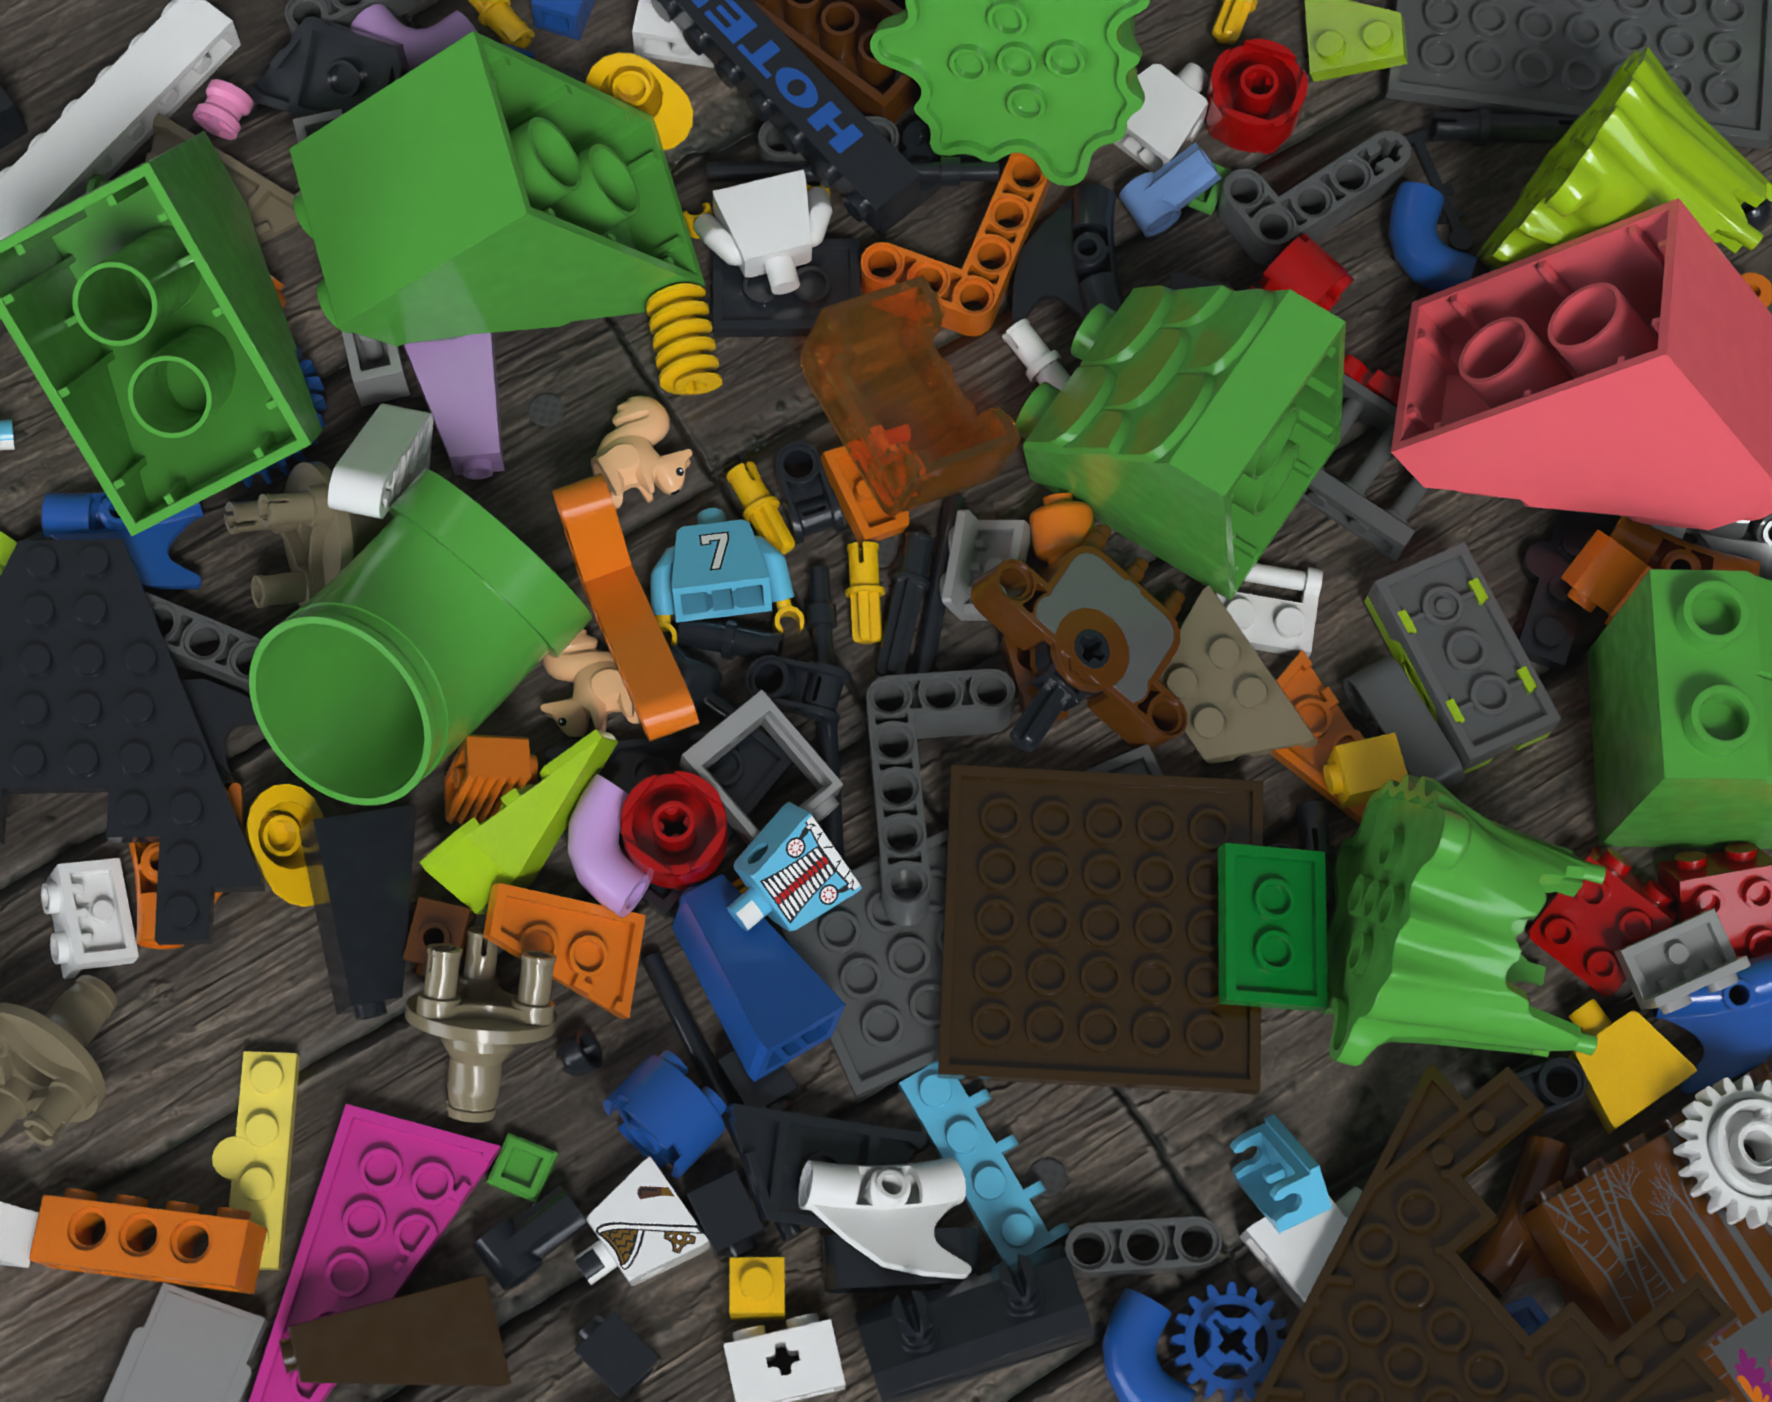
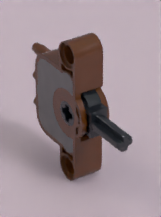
M1099 524L1089 534L1082 546L1074 548L1049 564L1040 575L1022 561L1008 559L981 575L972 585L971 599L979 613L1021 650H1030V666L1034 674L1031 683L1039 690L1010 731V738L1013 740L1012 745L1018 750L1022 749L1028 753L1035 751L1061 711L1066 712L1087 700L1088 708L1135 749L1149 744L1150 748L1154 749L1180 736L1187 726V712L1184 705L1158 681L1177 652L1180 644V629L1175 618L1181 611L1185 595L1180 590H1173L1160 603L1140 585L1148 568L1146 559L1136 557L1131 565H1128L1123 570L1109 556L1102 552L1107 545L1108 538L1112 534L1110 527L1106 524Z

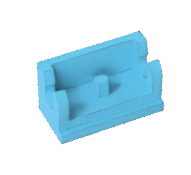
M1272 1114L1264 1118L1266 1123L1237 1136L1230 1144V1148L1235 1153L1244 1152L1248 1147L1257 1146L1256 1154L1251 1159L1241 1161L1232 1168V1172L1239 1186L1277 1232L1281 1233L1332 1209V1205L1319 1164L1281 1121Z

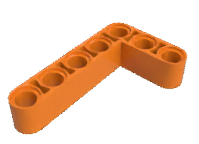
M1022 153L1011 154L962 269L891 243H874L866 248L861 257L860 286L862 292L873 302L957 333L972 337L984 334L990 329L1016 270L1020 250L1028 241L1052 182L1043 175L1038 164L1028 155ZM1025 179L1033 182L1035 185L1032 187H1022L1016 184V181ZM1001 220H1012L1018 226L1005 228L999 225L998 222ZM991 260L999 263L1001 267L993 270L986 269L980 263ZM884 268L890 270L893 274L882 278L875 276L871 272L875 269ZM922 285H932L939 291L934 294H923L917 288ZM974 301L982 304L984 308L979 311H970L964 308L963 304Z
M602 473L552 490L582 588L648 741L650 742L699 724L697 712L688 688L632 567L617 512Z

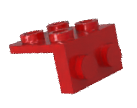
M1741 842L1725 846L1722 852L1705 854L1699 851H1687L1675 855V860L1657 863L1658 882L1677 897L1679 922L1703 911L1715 909L1737 957L1747 956L1750 959L1772 952L1771 856L1755 844Z
M1594 845L1584 860L1605 867L1606 874L1603 883L1598 884L1582 879L1583 885L1574 897L1558 893L1531 926L1529 937L1536 945L1603 996H1611L1626 980L1614 951L1670 927L1675 921L1678 908L1672 904L1675 900L1674 896L1662 885L1653 880H1649L1646 884L1632 874L1630 870L1633 866L1624 856L1611 848L1602 851Z

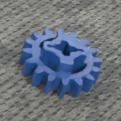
M1229 1282L1225 1286L1223 1295L1219 1296L1215 1287L1209 1285L1204 1289L1206 1302L1202 1303L1198 1298L1191 1296L1185 1302L1192 1313L1191 1316L1178 1313L1173 1320L1177 1326L1184 1330L1183 1334L1173 1335L1169 1338L1170 1345L1182 1347L1183 1354L1178 1356L1172 1363L1174 1367L1188 1366L1191 1372L1187 1375L1184 1383L1190 1386L1198 1380L1204 1384L1202 1398L1206 1400L1216 1390L1222 1391L1223 1402H1233L1236 1391L1239 1390L1247 1402L1253 1400L1256 1397L1253 1384L1257 1383L1260 1387L1262 1386L1268 1371L1276 1359V1353L1280 1351L1285 1341L1284 1339H1277L1276 1332L1287 1325L1285 1319L1271 1320L1268 1314L1272 1311L1275 1303L1272 1300L1265 1302L1261 1306L1255 1303L1257 1289L1254 1287L1248 1289L1242 1297L1237 1295L1235 1282ZM1233 1307L1246 1312V1314L1242 1318H1225L1219 1310L1215 1311L1214 1309ZM1197 1325L1199 1326L1198 1330L1205 1336L1204 1354L1200 1358H1198L1194 1346V1334ZM1259 1329L1263 1333L1265 1343L1262 1361L1260 1360L1261 1356L1255 1351V1332ZM1219 1331L1225 1336L1230 1335L1232 1332L1239 1336L1240 1341L1237 1342L1236 1349L1240 1355L1234 1350L1226 1355L1221 1352L1218 1346L1222 1343L1223 1338ZM1219 1367L1234 1368L1240 1375L1243 1374L1245 1378L1229 1380L1215 1376L1212 1373Z

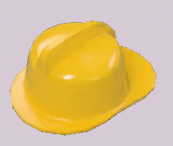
M617 52L604 56L592 66L586 77L587 85L652 115L663 150L672 149L686 139L693 126V108L689 96L679 84L655 66L651 60L641 55Z
M280 784L269 787L257 796L250 806L244 834L255 861L260 866L264 878L273 892L289 904L301 907L314 906L299 831L313 819L324 817L315 798L306 790L291 784Z

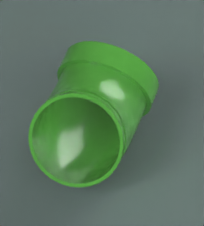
M426 468L420 472L389 506V511L394 518L324 588L270 630L258 644L251 661L249 671L251 703L260 729L271 748L282 762L305 783L329 797L351 804H386L409 793L496 710L547 654L558 658L592 620L590 611L578 596L527 545L467 494L442 476Z

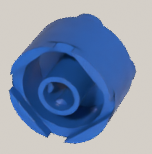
M664 1050L659 1056L649 1055L603 1101V1107L608 1116L617 1110L624 1120L617 1129L646 1159L651 1157L660 1170L667 1163L673 1165L671 1176L680 1178L725 1132L726 1128L721 1115L727 1110V1106L712 1089L704 1086L700 1090L685 1076L688 1073L685 1064L674 1053Z

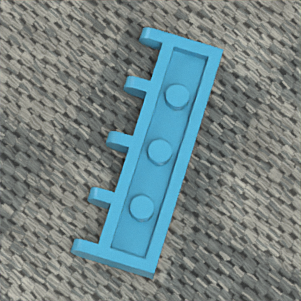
M938 1061L899 1082L898 1087L924 1132L927 1133V1137L940 1159L951 1157L959 1163L966 1183L964 1200L1001 1262L1005 1259L1008 1265L1017 1263L1018 1254L1027 1256L1039 1252L1071 1232L1066 1222L1053 1227L1048 1232L1030 1200L1046 1191L1045 1186L1040 1180L1023 1190L1003 1154L1019 1144L1017 1139L1012 1134L996 1143L982 1121L976 1108L992 1099L987 1089H983L968 1097L958 1079L937 1078Z

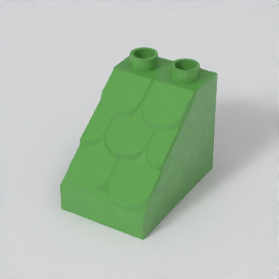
M475 31L467 34L289 148L300 191L293 198L294 212L304 231L314 240L324 276L317 285L318 301L328 320L345 333H356L390 345L401 346L412 343L453 340L472 334L562 327L572 321L647 313L646 303L648 299L657 291L671 285L692 283L701 287L705 286L653 116Z
M205 131L0 240V318L131 536L311 445L323 431L297 358L296 344L269 274L266 260L251 220L250 210Z
M1161 285L1133 288L1118 311L1100 303L1086 316L1071 346V354L1082 361L1080 367H1077L1062 390L1048 382L1041 383L1029 396L1017 418L1015 433L1025 439L1023 450L1030 479L1054 494L1072 493L1074 501H1082L1092 507L1095 519L1108 525L1111 529L1206 587L1210 585L1216 593L1231 601L1300 501L1311 481L1319 470L1322 469L1341 441L1346 321L1290 289L1278 291L1263 289L1235 291L1225 285L1173 290Z
M1650 569L1587 651L1599 846L1725 848L1729 844L1744 842L1755 844L1760 849H1772V581L1753 575L1748 571Z

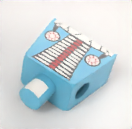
M787 802L736 859L734 870L745 883L748 890L727 907V910L746 932L765 916H768L773 922L786 930L794 931L853 896L862 887L811 813Z

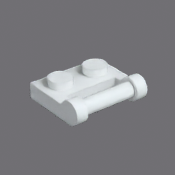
M1256 563L1244 580L1245 582L1302 591L1301 603L1236 592L1231 601L1216 593L1255 650L1296 657L1303 649L1309 658L1312 651L1323 569L1307 567L1306 571Z

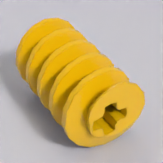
M679 283L663 288L653 294L646 303L647 315L651 318L649 321L650 333L654 336L652 339L653 349L657 353L655 358L656 366L661 372L659 374L660 387L666 392L675 395H700L714 391L723 384L721 375L710 373L719 367V359L714 355H708L716 349V343L711 337H705L713 331L712 322L702 319L709 314V306L704 301H698L706 295V290L692 283Z

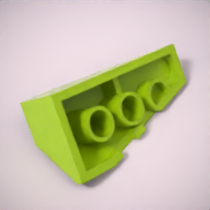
M595 729L545 765L539 774L542 778L541 782L536 785H525L518 790L513 788L500 798L502 805L498 813L481 823H478L473 817L419 863L432 877L475 914L487 915L493 884L503 883L527 888L534 882L568 826L581 793L595 773H600L616 747L617 739L611 733Z

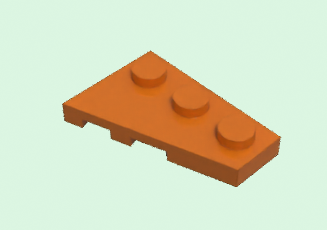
M1302 649L1276 681L1319 743L1314 747L1304 749L1301 745L1272 750L1273 754L1270 755L1341 809L1337 794L1331 795L1326 787L1323 767L1328 764L1327 760L1335 746L1365 738L1359 730H1354L1338 707L1339 701L1330 688H1325L1311 668L1312 662ZM1367 803L1341 810L1360 824Z
M503 883L492 885L483 933L485 939L521 959V953L526 950H540L555 954L554 980L621 1020L630 1018L646 915L630 912L625 917H619L603 905Z

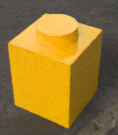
M1395 732L1337 745L1327 760L1328 764L1323 767L1326 787L1331 795L1337 794L1341 809L1367 803L1374 791L1379 790L1387 781L1392 779L1400 783L1403 777L1408 774Z
M730 1257L729 1314L731 1320H785V1257Z

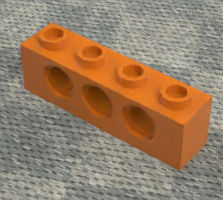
M72 1188L65 1189L64 1197L43 1195L29 1260L52 1269L247 1294L255 1293L267 1229L250 1221L251 1213L248 1211L218 1207L216 1216L198 1214L199 1206L178 1201H167L165 1210L147 1208L149 1200L129 1195H116L114 1203L97 1201V1193ZM105 1221V1234L98 1243L93 1245L92 1233L100 1222ZM156 1227L157 1239L150 1249L144 1251L142 1246L143 1238L151 1228ZM207 1233L209 1237L208 1247L201 1256L195 1258L193 1254L194 1244L201 1235Z

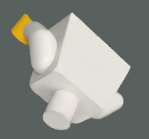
M804 169L712 191L714 216L708 202L702 204L703 212L701 214L690 215L687 211L683 212L690 237L701 239L705 245L728 265L739 266L745 277L751 278L767 274L772 293L781 295L790 293L800 287L796 266L812 261V248L818 246L824 239L832 215L830 187L808 185Z

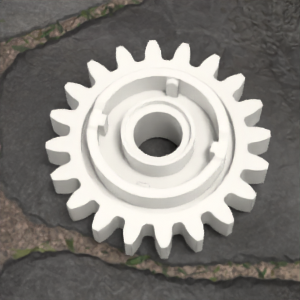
M1749 1075L1741 1077L1734 1083L1726 1077L1715 1083L1713 1088L1708 1086L1695 1094L1697 1101H1693L1683 1107L1682 1112L1688 1120L1675 1126L1674 1131L1688 1141L1674 1148L1673 1152L1678 1156L1687 1157L1690 1160V1164L1682 1168L1678 1173L1681 1177L1695 1176L1698 1183L1690 1193L1692 1197H1697L1704 1193L1710 1195L1711 1198L1707 1206L1708 1213L1712 1214L1726 1207L1727 1223L1730 1225L1746 1217V1222L1750 1229H1755L1765 1224L1766 1221L1772 1227V1083L1767 1079L1754 1088ZM1744 1143L1753 1150L1755 1161L1747 1155Z

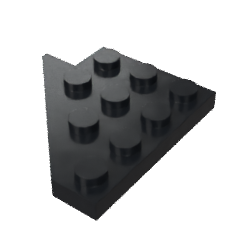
M757 728L707 770L750 819L795 763L776 741ZM710 731L664 736L650 742L647 738L618 741L599 775L629 794L638 783L647 777L656 774L657 776L674 773V771L684 772L679 766L682 754ZM572 746L548 748L544 753V758L549 763ZM727 822L728 845L737 833ZM679 824L675 829L666 826V836L671 837L675 833L679 835L684 834V825ZM568 826L561 836L566 842H568ZM620 831L619 845L621 847L622 852L626 855L622 840V834ZM650 883L641 900L663 918L667 919L678 906V900L685 890L664 888Z

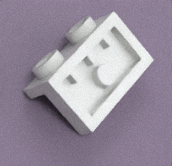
M120 858L57 864L47 878L46 883L42 884L41 902L45 914L52 915L55 933H52L50 937V951L53 962L61 964L63 978H75L82 969L134 963L139 955Z

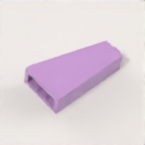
M494 333L472 334L445 341L404 344L403 348L428 410L433 414L434 425L454 474L476 480L488 478L496 471H505Z

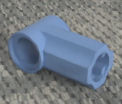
M1195 142L1157 172H1147L1130 181L1121 190L1119 198L1145 237H1153L1171 227L1181 215L1180 209L1222 179L1210 158Z

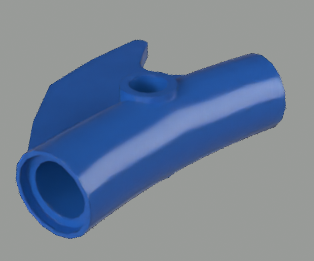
M105 491L47 492L45 494L42 505V530L46 538H53L54 540L123 539L144 588L156 590L197 589L202 586V580L198 574L183 568L169 557L173 541L192 522L204 517L200 502L131 536Z
M1772 952L1748 959L1751 966L1736 972L1739 982L1725 989L1709 993L1705 986L1689 994L1692 1000L1691 1004L1663 1015L1660 1008L1651 1009L1654 1019H1664L1691 1033L1700 1043L1702 1055L1695 1065L1698 1071L1679 1085V1090L1682 1093L1689 1094L1708 1086H1713L1726 1077L1732 1079L1764 1063L1772 1053ZM1733 986L1738 992V998L1734 1004L1729 998V991Z

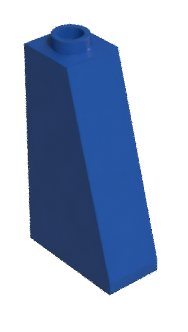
M721 874L704 884L701 882L694 883L682 893L678 900L679 908L672 929L749 1077L756 1082L832 1037L846 1004L765 918L748 932L738 925L728 912L727 907L742 894Z

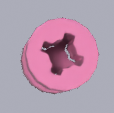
M218 79L211 80L205 91L207 95L205 103L198 104L192 116L198 125L211 134L223 139H236L241 130L239 121L242 116H247L254 105L253 100L242 89L229 82Z

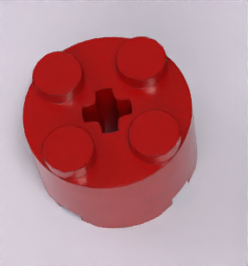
M1250 39L1244 41L1243 45L1231 50L1228 48L1220 54L1213 66L1205 97L1209 103L1205 115L1207 130L1214 139L1220 140L1225 145L1239 151L1271 154L1278 150L1279 146L1292 135L1298 123L1308 88L1305 70L1302 72L1296 62L1297 57L1293 52L1275 41Z
M1303 233L1301 238L1298 236L1262 273L1264 276L1258 283L1260 285L1258 289L1271 291L1290 289L1330 312L1341 300V295L1355 279L1349 275L1347 269L1307 233Z
M674 771V773L659 776L656 774L642 780L629 793L622 808L621 834L626 856L648 875L650 883L660 887L686 890L692 884L702 882L708 878L722 862L728 843L727 816L718 792L706 780L689 772ZM679 824L684 825V834L679 835L675 833L671 837L666 836V826L675 829Z

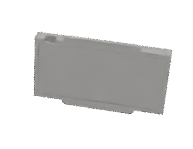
M163 1282L145 1326L136 1328L132 1333L103 1402H241L252 1376L250 1365L268 1321L261 1316Z

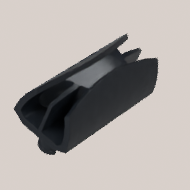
M1060 1244L1027 1256L1018 1254L1017 1263L1008 1265L1006 1260L1003 1259L1000 1265L992 1267L993 1271L977 1276V1273L968 1275L967 1280L951 1284V1281L941 1284L940 1289L925 1293V1290L920 1292L911 1290L912 1298L903 1301L897 1295L891 1302L855 1313L881 1401L908 1402L1094 1339L1093 1327L1063 1245Z

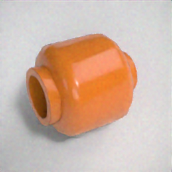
M1057 493L1044 497V506L1035 509L1029 516L1034 556L1040 561L1047 562L1048 565L1074 548L1082 546L1089 534L1096 529L1092 507L1085 502L1074 501L1072 493Z

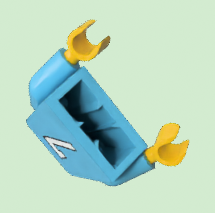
M704 509L697 515V525L683 526L677 530L675 546L665 550L651 571L650 606L654 615H656L661 631L672 634L671 648L677 645L678 638L677 631L671 625V615L674 614L676 623L772 611V602H776L778 612L772 623L773 632L783 633V628L780 624V619L783 617H791L795 620L798 634L803 629L805 623L804 615L791 604L790 598L795 597L784 555L764 537L754 536L749 522L743 519L727 521L726 515L721 509Z

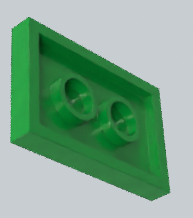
M1224 843L1218 847L1219 1004L1316 1012L1328 1008L1325 852Z

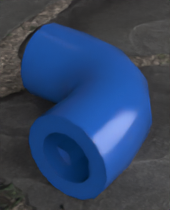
M1404 182L1398 186L1394 197L1388 228V238L1396 263L1413 283L1433 294L1470 280L1478 257L1447 246L1437 233V222L1445 202L1444 196L1440 191L1427 184Z
M1123 1288L1111 1311L1102 1342L1105 1374L1119 1402H1192L1196 1391L1169 1376L1162 1370L1157 1360L1156 1348L1158 1341L1171 1317V1312L1153 1299L1128 1288Z

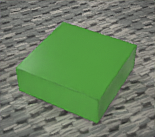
M508 1133L487 1180V1184L535 1204L541 1199L559 1154Z

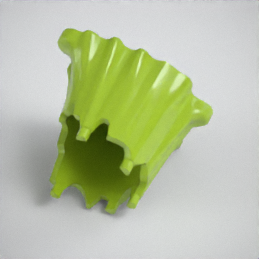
M1646 46L1640 53L1637 50L1632 52L1592 105L1575 120L1562 138L1549 150L1534 175L1521 191L1514 207L1476 255L1478 257L1477 260L1489 269L1491 267L1499 269L1678 198L1715 243L1723 244L1735 254L1742 246L1752 251L1764 235L1748 223L1740 205L1746 202L1757 208L1764 200L1772 204V183L1697 112L1651 49Z

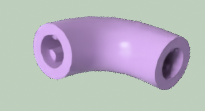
M380 3L364 9L357 15L350 28L403 44L409 72L472 31L477 32L468 18L458 10L452 12L433 26L424 29H414L401 23L384 4Z
M595 773L581 793L569 820L568 856L578 882L604 907L619 917H625L642 899L650 884L648 875L633 864L622 852L619 845L622 808L629 794Z

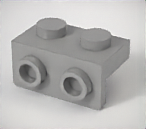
M969 510L957 511L955 526L950 529L948 535L950 555L947 572L942 575L940 580V595L943 604L961 621H988L979 613L972 602V585L981 575L1005 560L1016 559L1026 564L1031 536L1030 525L1025 520H978Z
M1715 909L1703 911L1614 951L1640 1009L1660 1008L1663 1015L1691 1004L1692 1000L1689 994L1705 986L1709 993H1714L1739 982L1736 972L1751 966L1747 956H1736Z

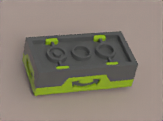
M1465 542L1374 581L1364 603L1394 659L1409 678L1457 754L1465 774L1489 764L1494 756L1511 747L1518 751L1550 735L1561 721V717Z

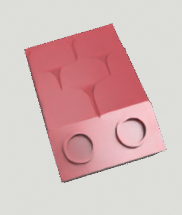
M1679 198L1412 302L1391 453L1424 488L1455 490L1469 495L1519 499L1525 507L1626 516L1632 521L1643 524L1707 531L1740 520L1754 521L1762 519L1772 513V314Z

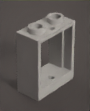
M763 690L759 691L683 753L679 763L684 772L693 773L703 778L715 788L725 808L727 822L747 846L760 833L759 829L707 769L760 725L765 728L818 790L799 806L810 812L817 823L828 816L840 804L835 797L844 785Z

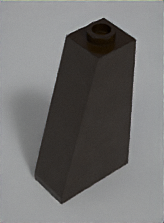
M486 1274L474 1275L287 1326L289 1338L279 1340L286 1373L297 1371L301 1383L504 1386L511 1384Z

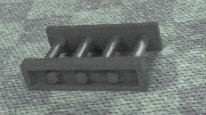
M1344 374L1341 440L1358 417L1383 434L1348 482L1338 481L1326 473L1324 467H1322L1311 481L1301 500L1397 562L1407 549L1415 533V530L1408 526L1406 520L1429 488H1424L1413 476L1390 509H1381L1366 499V490L1392 455L1391 446L1397 407Z

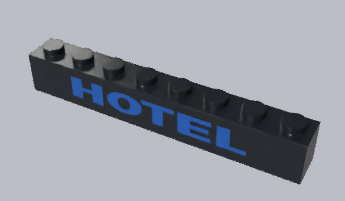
M651 0L655 11L665 22L673 21L683 31V37L692 51L697 55L704 53L710 59L721 81L729 88L735 86L746 97V103L752 113L761 121L767 119L778 130V136L783 145L794 155L800 153L810 163V169L817 181L825 188L832 186L843 198L842 201L846 210L858 222L864 220L876 232L919 198L921 174L752 0Z

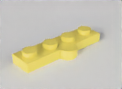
M243 1052L236 1136L227 1137L219 1142L212 1155L213 1166L217 1173L227 1181H231L229 1208L250 1212V1221L267 1229L259 1270L282 1271L300 1056L297 1053Z

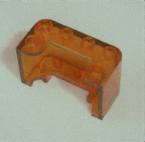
M924 275L822 308L800 354L803 374L876 502L888 516L899 515L993 480L1021 441L1013 418L1005 414L998 407L984 410L977 418L974 405L969 399L965 398L953 378V372L949 363L940 356L934 346L933 340L940 330L945 309L941 297L932 290Z

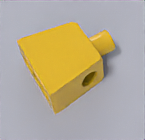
M1593 998L1568 1016L1573 1024L1581 1026L1582 1033L1598 1037L1597 1047L1592 1055L1573 1051L1568 1058L1578 1063L1584 1070L1587 1079L1585 1093L1608 1134L1698 1071L1681 1052L1634 1009L1612 1023Z

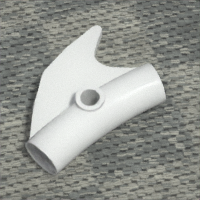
M946 1157L931 1161L896 1165H849L812 1160L806 1162L799 1183L798 1202L800 1208L814 1212L843 1240L878 1265L921 1276L965 1279L971 1272V1266L943 1249L936 1242L934 1236L936 1223L953 1206L963 1203L966 1195L965 1177L959 1163L954 1158Z

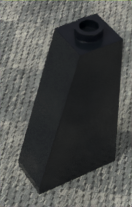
M414 805L313 819L299 831L337 1015L354 1012L356 1020L379 1017L387 1014L386 1006L403 997L405 972L403 956L407 944L416 822Z

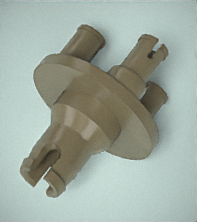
M313 461L299 463L293 468L283 493L261 494L258 500L227 502L225 510L227 512L233 511V513H225L224 519L227 530L232 535L241 532L271 529L273 533L280 534L283 537L291 572L267 576L256 575L253 576L251 581L253 602L257 608H264L270 605L298 603L302 606L335 578L394 518L390 511L387 512L383 519L330 509L328 506V490L333 472L324 463Z
M472 926L467 929L468 938L464 972L459 973L462 948L443 943H434L427 946L428 956L424 990L407 999L405 1018L408 1023L424 1032L441 1037V1042L450 1056L447 1076L448 1099L446 1100L448 1116L464 1122H487L494 1118L497 1110L494 1107L499 1094L503 1061L515 1049L516 1044L533 1043L551 1037L556 1031L557 1014L554 1011L555 1003L550 1000L556 955L540 950H526L522 952L518 995L507 993L500 987V977L495 975L499 946L484 938V946L482 948L483 933H480V926Z
M90 975L80 976L74 980L76 983L55 1000L44 1014L20 1005L0 1003V1139L17 1119H24L32 1110L34 1113L23 1123V1126L26 1127L24 1130L35 1142L50 1146L67 1123H78L88 1120L103 1104L106 1096L105 1081L99 1067L86 1050V1047L99 1033L104 1021L109 1019L118 1000L112 989L100 979Z

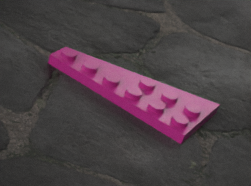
M345 1105L249 1402H324L337 1383H301L297 1371L286 1373L279 1340L289 1338L287 1326L399 1296L500 1153L501 1147L499 1145L357 1106Z

